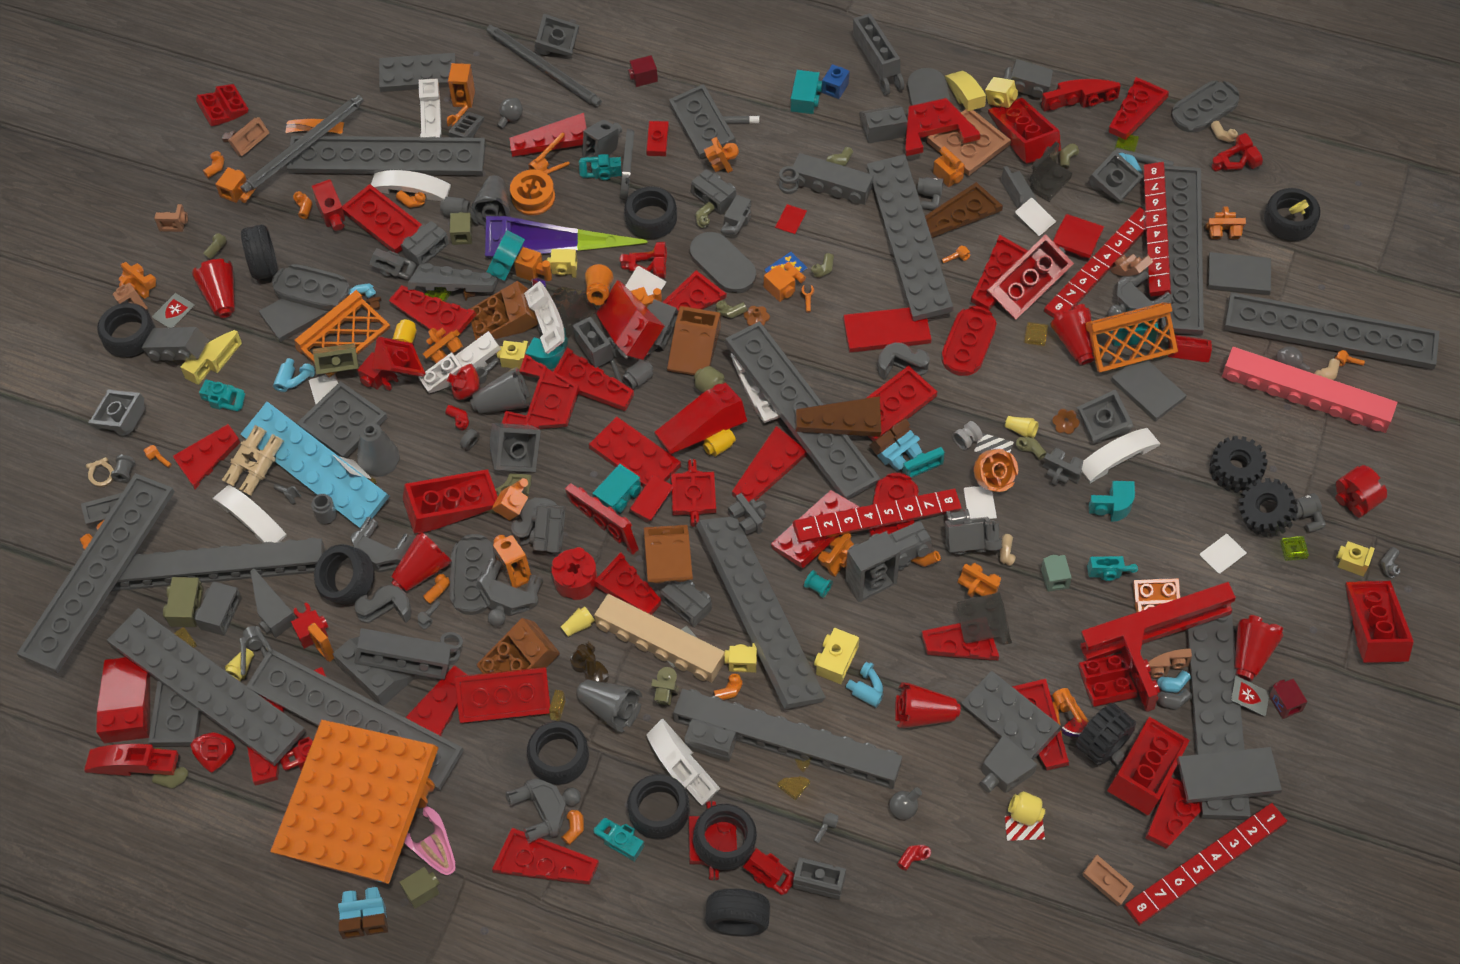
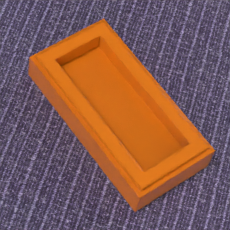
M315 623L311 624L308 627V631L315 648L327 661H332L334 659V652L328 637Z

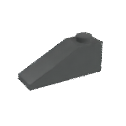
M252 569L251 577L257 612L261 620L259 625L266 634L270 632L276 638L292 626L291 621L295 620L294 614L255 569Z

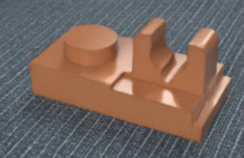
M257 117L228 139V142L238 156H243L266 137L269 131L260 117Z
M1095 855L1082 873L1089 882L1117 906L1123 903L1134 887L1098 855Z

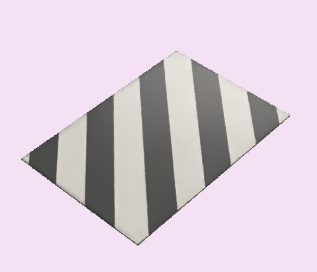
M982 433L983 437L977 442L974 451L982 454L987 450L1003 449L1010 453L1013 442Z

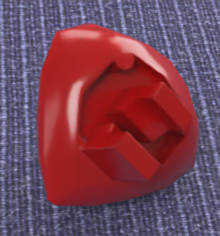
M473 364L464 365L458 370L456 375L450 373L447 382H450L452 385V392L456 400H465L479 390V375Z
M214 732L203 734L195 738L190 744L196 759L210 772H214L221 767L232 755L235 748L232 739Z

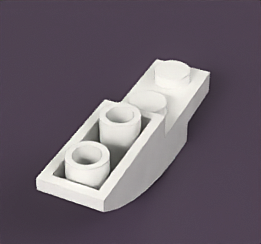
M488 331L457 355L451 352L425 371L424 377L419 376V379L429 393L452 386L450 382H447L450 373L456 375L458 370L467 364H473L475 369L477 367H485L488 365L486 360L501 350V348Z
M661 719L648 732V740L667 771L685 789L687 788L701 805H705L720 790V787L691 756L693 752L664 719Z

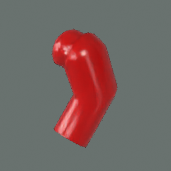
M448 405L445 414L455 418V426L458 429H466L469 425L467 412Z
M925 845L909 846L898 861L897 866L907 871L913 861L928 859L931 856V849Z

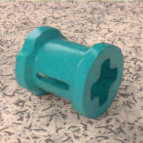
M812 570L804 582V587L820 593V597L824 598L830 591L833 581L817 575V571Z

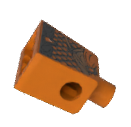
M497 536L494 539L493 548L497 560L502 563L501 569L510 585L518 588L528 583L531 571L526 554L513 536ZM517 562L516 568L513 569L511 564Z

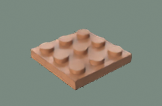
M965 109L961 114L980 132V140L963 144L959 131L952 130L930 135L927 138V143L938 152L945 146L965 165L964 173L970 176L1007 148L1011 140L974 110L967 111Z

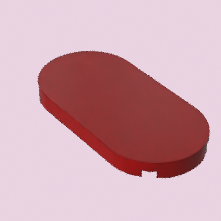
M970 306L969 309H963L957 314L942 351V363L949 372L959 376H968L976 373L981 368L997 325L996 319H994L989 310L981 306Z
M890 473L878 481L875 488L873 505L918 496V486L912 481L911 477L903 473ZM915 520L869 529V536L881 534L885 531L891 534L914 524Z

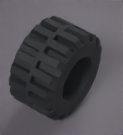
M1115 703L1109 704L1102 708L1084 727L1077 739L1076 747L1096 765H1102L1109 761L1112 755L1120 750L1129 740L1135 730L1136 721Z

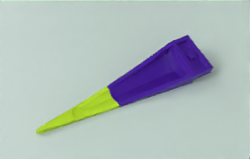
M486 216V257L494 256L507 230L525 239L522 247L540 252L541 255L551 254L552 249H576V251L648 243L644 239L567 228L507 216Z

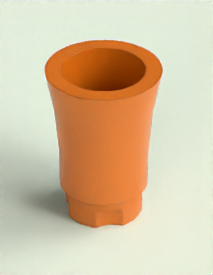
M596 264L589 267L585 273L586 294L590 303L602 305L608 298L610 285L613 281V273L607 266Z

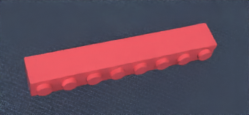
M1232 347L1222 374V378L1231 382H1237L1251 389H1257L1272 396L1287 399L1292 403H1298L1313 410L1328 413L1333 417H1340L1354 424H1360L1386 433L1397 405L1396 401L1236 347Z

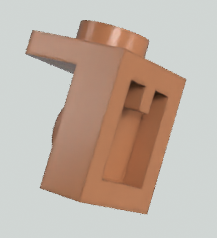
M178 204L176 213L156 212L155 221L159 231L183 232L184 225L188 222V214L184 211L182 204Z
M131 283L118 287L116 292L113 293L119 304L127 300L129 303H134L148 309Z

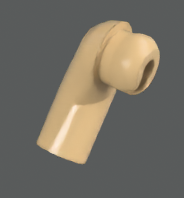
M1214 121L1210 125L1217 139L1231 143L1238 136L1235 129H1229L1228 132L1225 131L1219 121Z
M1331 359L1328 368L1317 370L1315 374L1334 380L1337 377L1340 361Z
M1005 534L1002 536L1000 561L1011 566L1016 559L1015 555L1010 554L1013 537L1010 534Z

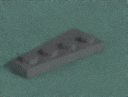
M420 263L408 281V290H415L416 286H424L426 290H434V287H446L447 291L465 288L466 292H493L498 284V277L487 272L478 273L468 269L459 270L449 266L440 267L430 263Z

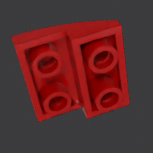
M234 84L216 86L214 93L200 94L196 98L210 126L237 119L249 110Z
M1066 214L1053 242L1058 247L1064 248L1065 251L1076 253L1080 257L1091 258L1105 226Z
M1122 653L1079 662L1080 673L1093 707L1137 697V689L1130 677V668Z

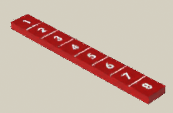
M1164 162L1144 165L1148 255L1153 261L1148 266L1149 293L1151 297L1164 295L1166 292L1171 294Z
M1139 207L1046 305L1044 312L1053 317L1059 311L1068 312L1073 310V307L1115 265L1114 262L1123 256L1147 231L1146 211Z
M950 489L793 521V527L798 543L942 515L946 514V511L952 513L960 511L962 507L956 489Z
M1273 803L1269 804L1127 902L1124 908L1138 926L1142 925L1287 823L1286 818Z

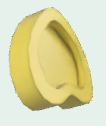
M1305 199L1292 206L1289 211L1291 214L1297 212L1304 214V209L1309 205Z

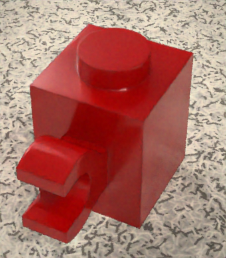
M372 352L357 369L360 381L363 385L371 386L376 390L382 384L385 389L391 390L392 387L388 381L398 382L397 375L388 371L372 369L374 352Z
M307 602L304 603L306 611L303 613H299L297 608H294V614L297 619L291 621L304 649L314 644L308 631V627L311 624L315 623L327 637L325 629L329 627L324 616L319 617L316 610L312 611Z

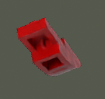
M1078 79L1058 83L1057 90L1043 93L1041 107L1045 112L1079 102L1082 108L1106 101H1113L1118 99L1121 85L1119 82L1101 79Z
M152 744L107 745L90 749L84 771L85 773L131 776V772L174 775L179 754L177 750L154 749Z

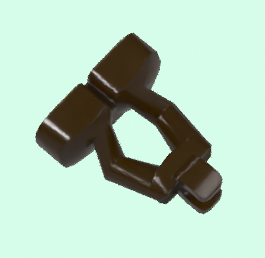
M589 641L586 645L580 644L570 658L573 670L579 673L584 672L586 680L606 683L609 680L608 670L601 662L596 661L595 647Z

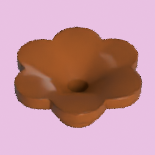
M751 306L744 313V319L747 320L749 326L759 321L764 326L765 322L769 321L770 315L763 306Z
M1060 409L1058 415H1055L1052 419L1056 425V431L1067 434L1073 433L1074 428H1077L1080 424L1079 419L1076 418V412Z

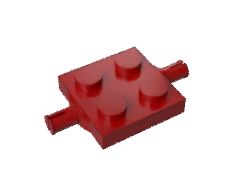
M691 459L688 460V471L671 474L673 515H690L691 526L695 527L694 519H696L697 525L699 515L716 513L714 472L697 471V461L693 459V466Z
M711 801L706 802L707 809L711 807ZM712 801V806H716V802ZM689 816L690 864L708 866L699 858L693 844L695 824L699 816ZM718 822L711 825L705 831L707 842L716 850L723 852L737 850V834L734 824ZM709 866V880H713L714 875L715 880H719V869Z

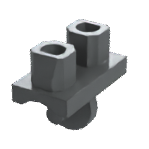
M1055 448L1051 454L1047 453L1045 455L1043 468L1048 470L1047 475L1053 477V485H1057L1059 481L1067 483L1068 480L1078 484L1081 478L1083 460L1073 457L1071 462L1067 463L1063 461L1065 452L1058 448Z
M742 493L738 494L736 502L728 507L730 516L739 518L743 515L745 517L743 521L739 522L745 535L754 531L757 534L763 532L761 525L763 524L762 519L766 517L764 511L767 505L764 501L756 502L755 499L748 502Z

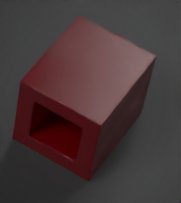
M652 55L630 60L628 76L630 80L634 81L636 87L658 82L657 67Z
M1294 678L1288 681L1280 680L1276 682L1269 695L1282 719L1302 712L1308 702Z

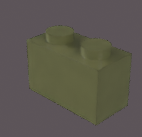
M355 343L313 349L316 374L359 368Z
M172 577L171 585L167 587L168 602L163 608V617L166 618L170 627H197L195 612L201 605L204 589L199 578Z

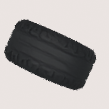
M649 186L637 189L629 195L625 202L626 225L638 237L644 239L661 238L670 233L677 222L675 199L663 188ZM648 206L660 207L666 211L661 217L650 220L636 215L640 209Z
M1286 188L1275 192L1269 199L1264 213V222L1268 230L1278 238L1287 241H1299L1308 238L1315 231L1321 210L1318 201L1310 193L1297 188ZM1305 199L1309 205L1304 209V215L1307 219L1303 221L1288 220L1278 212L1279 209L1291 208Z
M260 224L244 228L241 231V240L252 278L260 280L271 276L274 277L278 271V265L267 226Z
M122 303L112 306L102 314L97 325L98 335L104 348L114 356L123 358L134 357L144 352L142 346L152 329L155 328L149 312L144 307L134 303ZM137 322L142 324L140 329L129 337H112L113 332L125 323Z
M345 544L334 545L323 552L315 565V586L325 599L340 604L356 603L358 598L368 593L373 584L374 566L370 557L363 550ZM350 558L353 564L352 579L346 588L338 591L335 584L336 570L342 561Z
M552 721L551 723L548 722L545 725H541L533 732L527 745V757L530 768L540 780L560 785L572 782V780L574 781L583 773L589 760V750L586 737L578 727L565 721ZM552 740H568L578 748L575 757L569 763L562 766H549L539 759V753L543 746Z
M665 774L649 775L638 781L629 793L627 801L629 818L634 828L642 835L652 839H665L677 834L685 826L690 813L689 796L685 787L672 776H666ZM664 792L672 795L679 803L674 815L663 821H652L645 818L639 812V806L642 800L652 793Z
M717 804L706 809L699 816L693 834V844L699 858L708 866L715 869L718 868L719 870H730L743 865L753 853L757 839L756 826L751 816L742 808L731 804ZM728 822L734 824L742 831L745 843L739 849L731 852L719 851L707 842L705 831L715 823Z
M722 889L708 896L705 921L707 926L715 932L730 936H754L763 933L769 926L770 902L764 895L745 889Z

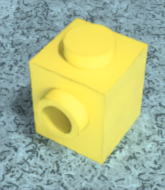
M993 77L985 89L988 104L1009 108L1018 96L1014 80Z

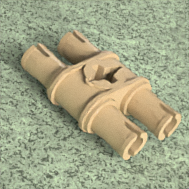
M254 425L246 441L243 440L240 443L239 450L234 458H231L229 470L224 478H222V481L234 487L243 470H248L249 474L239 490L249 496H252L259 481L265 479V474L271 464L275 462L276 458L274 456L284 440L272 434L264 449L259 451L257 447L267 431L257 425ZM249 458L255 459L257 462H252Z

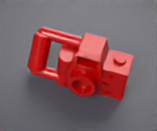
M310 737L299 740L298 747L288 751L281 758L280 763L284 770H289L297 765L300 771L302 770L313 743ZM294 755L296 760L290 762L289 757Z
M756 848L743 866V868L753 874L754 879L758 883H765L768 888L774 889L780 895L787 894L793 885L795 874L779 863L780 859L772 853L765 855ZM784 873L785 875H787V877L785 878L783 883L780 886H778L776 883L779 881L780 877Z

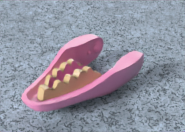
M426 806L423 808V815L428 817L429 821L433 824L434 832L418 843L413 842L410 833H407L404 843L434 869L444 875H450L455 871V860L444 824L439 814Z

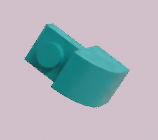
M507 230L486 272L505 281L525 239Z
M565 328L564 342L549 354L545 352L541 339L534 337L525 355L532 357L538 363H542L548 369L556 368L568 343Z
M1112 481L1110 496L1091 495L1089 513L1096 515L1111 514V522L1124 519L1130 513L1135 498L1134 481Z

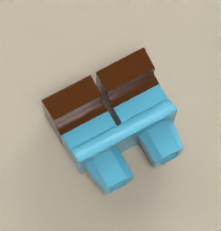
M906 418L869 445L884 465L889 463L896 471L902 469L903 463L906 462L901 455L903 452H906L911 459L922 453L917 443L920 438L913 434Z
M378 887L367 888L365 890V900L357 901L356 891L343 892L342 903H338L340 922H338L339 933L342 939L364 936V931L367 936L388 932L386 907Z

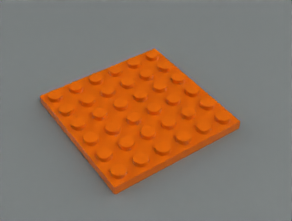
M321 720L270 852L389 884L439 747L434 744Z

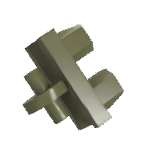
M664 667L660 669L657 674V680L652 679L651 686L656 691L654 700L657 701V704L671 706L673 694L678 695L679 687L676 685L677 674L673 668Z

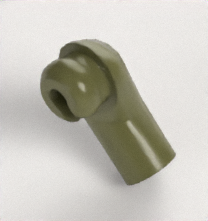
M826 253L822 265L812 266L811 272L815 277L821 278L832 271L834 255Z
M724 300L718 301L716 304L717 312L728 318H734L747 312L744 302L734 307L727 305Z
M179 767L175 769L174 775L154 774L152 782L173 789L186 780L188 771L184 767Z

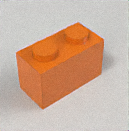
M451 63L448 84L453 107H464V105H467L469 108H472L475 86L471 64Z

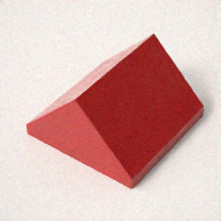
M384 337L377 338L372 369L424 377L425 371L413 343Z

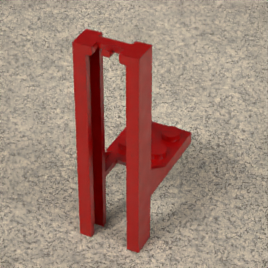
M1229 582L1082 630L1081 635L1085 642L1080 644V648L1086 661L1102 658L1121 651L1130 668V675L1144 708L1148 712L1155 709L1160 690L1156 680H1152L1150 677L1151 668L1147 659L1143 660L1141 656L1142 644L1232 614L1231 603L1235 602L1236 597Z

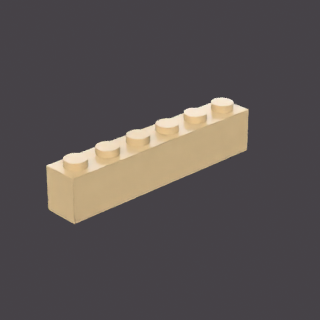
M610 594L606 596L594 614L596 625L600 630L604 632L609 631L624 642L629 641L635 644L638 649L645 652L649 651L655 654L658 659L673 663L679 670H687L693 673L699 680H707L712 683L725 663V651Z

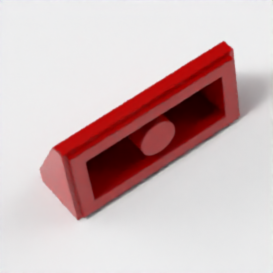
M1175 335L1178 352L1168 354V357L1200 362L1210 361L1212 352L1211 340Z
M652 475L629 510L643 521H651L673 486Z

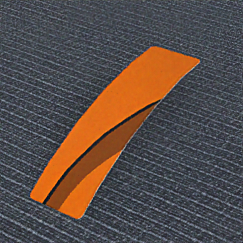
M324 119L288 121L286 133L310 131ZM344 122L338 123L328 132L342 134Z

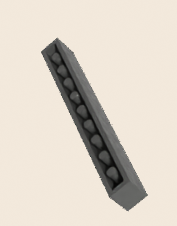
M308 538L307 540L298 541L286 540L285 542L276 543L264 542L263 544L254 545L242 544L241 546L232 547L220 546L219 548L210 549L198 548L197 550L188 551L176 550L175 552L135 554L111 591L165 587L171 585L172 577L199 578L201 583L252 579V569H255L262 578L314 573L315 565L326 549L322 538Z
M682 689L673 712L674 722L689 726L691 720L696 719L722 727L724 730L729 729L736 732V741L889 789H894L902 763V756L893 750L885 751L876 748V746L870 743L862 744L855 742L850 737H839L824 729L816 730L810 728L805 723H793L782 716L774 717L767 715L759 709L751 710L745 708L740 703L734 702L731 704L717 696L709 697L702 695L694 689Z

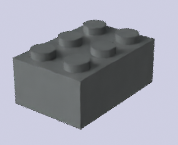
M887 531L881 534H874L867 541L861 544H854L847 550L845 582L858 602L897 584L900 551Z

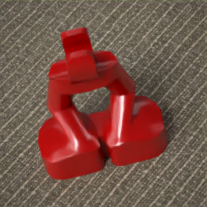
M1247 133L1238 135L1235 146L1218 153L1213 158L1214 164L1211 167L1215 172L1222 169L1242 170L1245 163L1251 169L1262 165V155L1257 147L1253 146V142ZM1237 152L1243 155L1240 162H1230L1228 159Z
M657 242L654 249L649 252L620 255V263L623 270L630 269V271L634 272L636 267L640 266L648 272L653 269L654 275L661 279L666 278V242ZM654 257L652 263L647 268L637 264V261L649 260Z

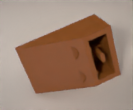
M516 281L471 307L470 309L474 310L477 314L471 321L475 340L488 331L494 339L523 333L539 324L535 311L529 308L524 294L529 289L519 281Z
M680 306L675 323L667 371L695 375L700 368L703 369L706 366H711L721 329V313Z
M688 525L644 527L648 582H684L693 579Z
M521 618L476 665L482 673L548 667L560 652L534 621Z

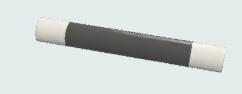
M723 116L727 124H759V116Z

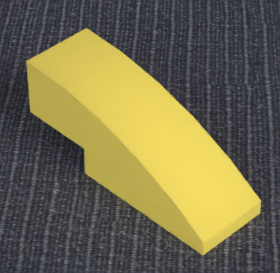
M964 71L945 75L946 82L958 103H963L967 111L985 107L986 94L971 75Z
M233 330L207 343L198 360H186L180 367L185 379L199 385L210 370L218 373L242 344L238 332Z

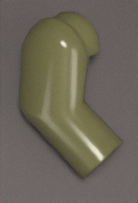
M1068 144L1061 149V169H1068L1070 167V157L1078 155L1079 149L1076 144Z
M845 147L841 154L828 156L826 161L845 166L853 150L850 147Z
M707 202L695 214L696 223L699 227L705 228L710 223L708 215L715 209L711 202Z
M220 233L213 236L212 244L203 253L210 260L226 245V238Z
M1020 437L1016 440V446L1019 450L1033 452L1039 460L1043 459L1047 454L1035 438Z

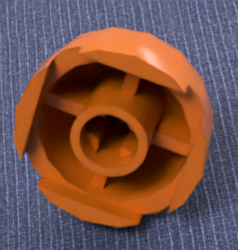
M992 449L979 455L974 465V476L978 484L984 489L993 492L1007 491L1015 483L1013 482L1015 475H1018L1019 471L1015 457L1003 449Z

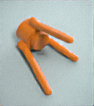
M561 133L540 156L529 163V169L540 170L549 174L568 166L570 163L565 162L547 169L549 163L544 158L565 134Z
M1062 688L1053 693V706L1059 725L1058 710H1061V712L1071 710L1078 723L1082 722L1081 718L1087 723L1089 722L1068 688Z

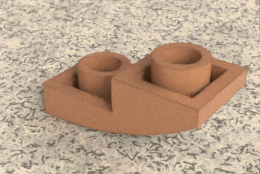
M1134 254L1128 257L1123 255L1114 262L1116 265L1110 271L1121 276H1133L1141 273L1153 261L1149 255L1142 259L1140 257L1136 258Z
M1191 649L1174 650L1153 658L1148 662L1151 668L1150 676L1160 678L1167 676L1170 667L1174 669L1188 667L1192 658Z

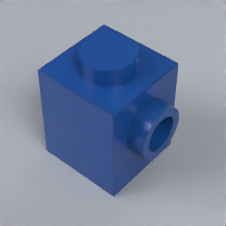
M832 64L822 80V93L840 99L849 84L850 71Z

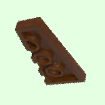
M976 182L925 215V219L932 238L1003 210V205Z
M880 396L796 409L795 432L880 437Z

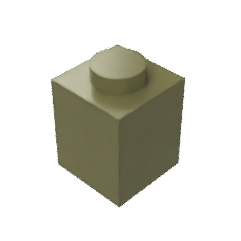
M450 213L452 245L472 244L473 223L470 213Z
M425 867L400 881V885L414 909L439 894L437 885L440 883L433 871L428 873Z

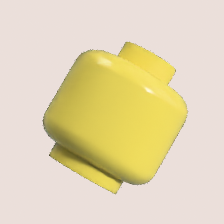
M1023 791L1012 797L1008 812L1011 813V818L1014 821L1027 826H1033L1036 821L1041 822L1045 809L1042 808V800L1039 797Z

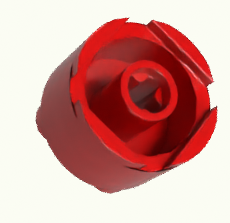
M1366 465L1357 466L1336 481V491L1338 493L1336 500L1340 505L1346 506L1356 517L1360 518L1386 500L1387 489L1385 485L1381 487L1378 481L1381 478L1373 469Z
M577 547L563 551L552 561L554 586L562 597L566 596L572 598V600H581L593 593L595 590V580L598 577L596 563L593 557L583 548Z

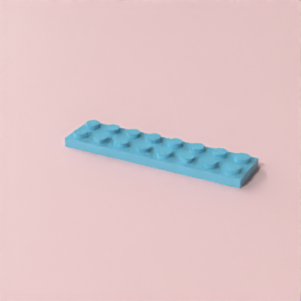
M269 402L264 404L241 433L247 439L254 425L267 431L257 447L260 450L264 449L272 434L284 440L274 456L276 458L275 462L317 495L326 494L330 496L335 509L359 528L364 523L366 517H371L372 519L390 497L365 476L362 477L349 473L333 455L350 466L347 462Z

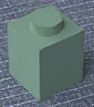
M1050 555L1043 558L1041 571L1047 592L1068 589L1072 577L1066 556Z

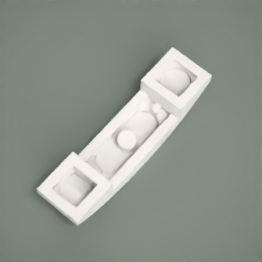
M438 79L419 80L421 105L420 137H441Z
M403 170L375 173L371 183L381 193L389 194L390 189L413 193L422 192L426 194L428 200L441 201L446 196L448 197L451 188L449 183L433 176Z
M539 281L524 294L529 308L535 311L543 333L540 339L545 352L549 354L564 342V327L550 294Z
M731 353L742 386L760 419L766 423L780 418L770 402Z
M1148 428L1133 431L1108 443L1087 457L1083 462L1082 474L1089 483H1092L1105 476L1110 468L1138 453L1143 455L1160 446V443Z
M228 485L212 498L227 513L230 512L248 527L262 543L281 542L287 536L268 514L236 488Z

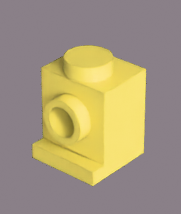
M552 249L551 257L547 258V261L550 262L552 274H572V278H576V249Z
M504 341L503 346H500L501 350L497 352V358L500 359L501 367H517L520 369L525 352L529 347L528 341L523 343Z
M1348 541L1346 546H1341L1336 557L1340 559L1338 568L1364 577L1375 548L1370 547L1368 549Z
M754 643L752 647L739 644L730 646L729 650H725V664H729L730 672L756 673L757 648Z

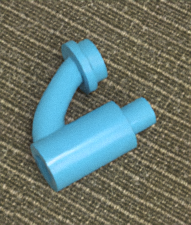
M287 358L286 362L280 366L273 384L274 389L286 392L287 389L299 385L306 378L313 377L315 375L314 366L303 364L299 369L300 374L292 379L295 371L293 367L294 360Z
M865 662L860 674L865 679L869 676L873 688L861 681L856 683L852 680L848 681L846 688L853 691V696L877 708L884 696L883 685L873 669L874 664Z

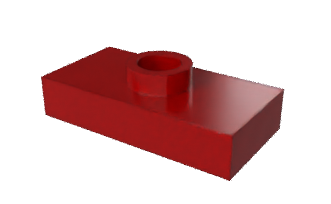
M649 121L647 156L666 157L669 121Z

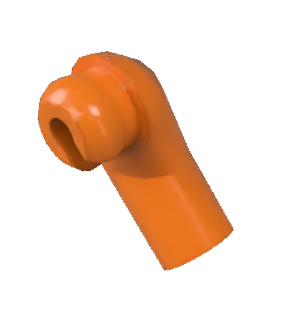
M570 810L567 813L570 829L561 837L567 845H570L584 831L583 815L578 810Z

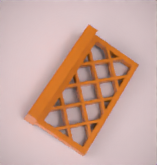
M355 290L294 340L295 347L301 355L304 354L315 364L314 355L308 351L313 346H322L323 348L325 346L355 343V347H357L356 354L358 355L391 327L383 317L362 299V295ZM363 307L368 311V317H356V311ZM344 321H353L352 329H340V324ZM355 321L367 322V330L355 329ZM370 322H379L383 325L379 330H370ZM337 334V342H325V336ZM340 334H352V342H340ZM355 334H367V339L364 342H354ZM329 372L324 374L330 378L336 372Z
M1162 302L1086 322L1085 325L1090 333L1097 371L1103 372L1178 352L1170 314L1172 312L1171 303ZM1165 317L1166 326L1161 331L1154 325L1158 318ZM1139 323L1149 326L1143 336L1135 332ZM1120 328L1129 331L1124 341L1115 337ZM1152 329L1160 333L1155 344L1146 339ZM1104 333L1109 336L1104 347L1098 344L1097 334ZM1132 334L1141 339L1135 349L1127 345ZM1163 337L1169 339L1170 349L1163 350L1158 347ZM1113 339L1121 344L1116 354L1107 350ZM1144 342L1153 346L1147 355L1138 352ZM1124 347L1133 351L1129 360H1123L1119 357ZM1107 352L1113 356V359L1109 365L1103 366L1101 358Z

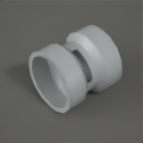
M969 421L964 425L963 429H958L953 433L955 443L962 450L968 449L972 442H977L983 437L981 429L973 421Z

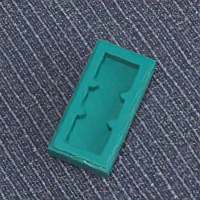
M939 447L930 452L918 454L914 459L903 463L902 473L912 478L942 465L945 455L942 447Z

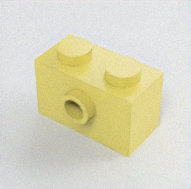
M834 628L831 635H826L823 643L825 648L822 653L817 654L814 665L817 666L816 675L842 684L859 647V637Z

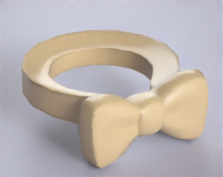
M107 457L94 463L86 464V468L89 470L88 478L96 487H106L114 480L111 476L104 482H97L93 478L95 468L101 465L110 471V475L114 471Z

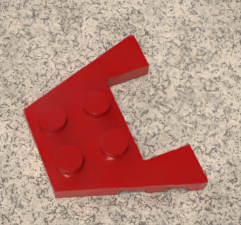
M947 98L909 106L906 156L924 153L920 140L921 137L958 130L964 144L980 140L981 134Z
M525 355L519 371L520 374L539 379L527 415L505 411L502 423L532 425L538 429L567 427L580 390L579 386L560 374L549 370L542 363L536 362L532 357Z

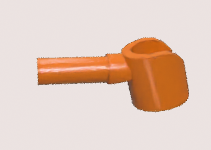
M464 105L456 115L448 116L447 126L449 127L452 124L453 127L469 107Z
M959 246L955 253L941 259L942 263L944 264L958 257L966 261L970 258V251L965 246Z
M803 285L802 287L807 313L811 312V296L814 294V287L812 285V290L808 294L804 291L805 286Z
M1344 350L1339 351L1334 358L1340 361L1339 366H1344L1346 362L1362 366L1365 363L1364 360L1350 357Z
M154 445L144 449L145 455L149 460L156 457L166 467H171L172 464L162 457Z

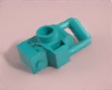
M601 154L598 157L581 158L579 160L580 176L582 178H600L601 180L622 176L621 157L610 158L608 154ZM587 162H591L592 173H587Z
M205 379L199 391L201 399L209 401L211 408L219 410L225 408L237 412L242 409L245 393L242 389Z
M1123 556L1090 557L1087 569L1089 577H1101V580L1113 581L1116 578H1120L1122 572H1137L1138 566L1136 564L1125 566Z
M603 818L593 829L597 836L604 839V845L634 862L644 848V841L635 836V829L627 824L620 826L607 818ZM608 827H611L612 829L608 834L604 833Z

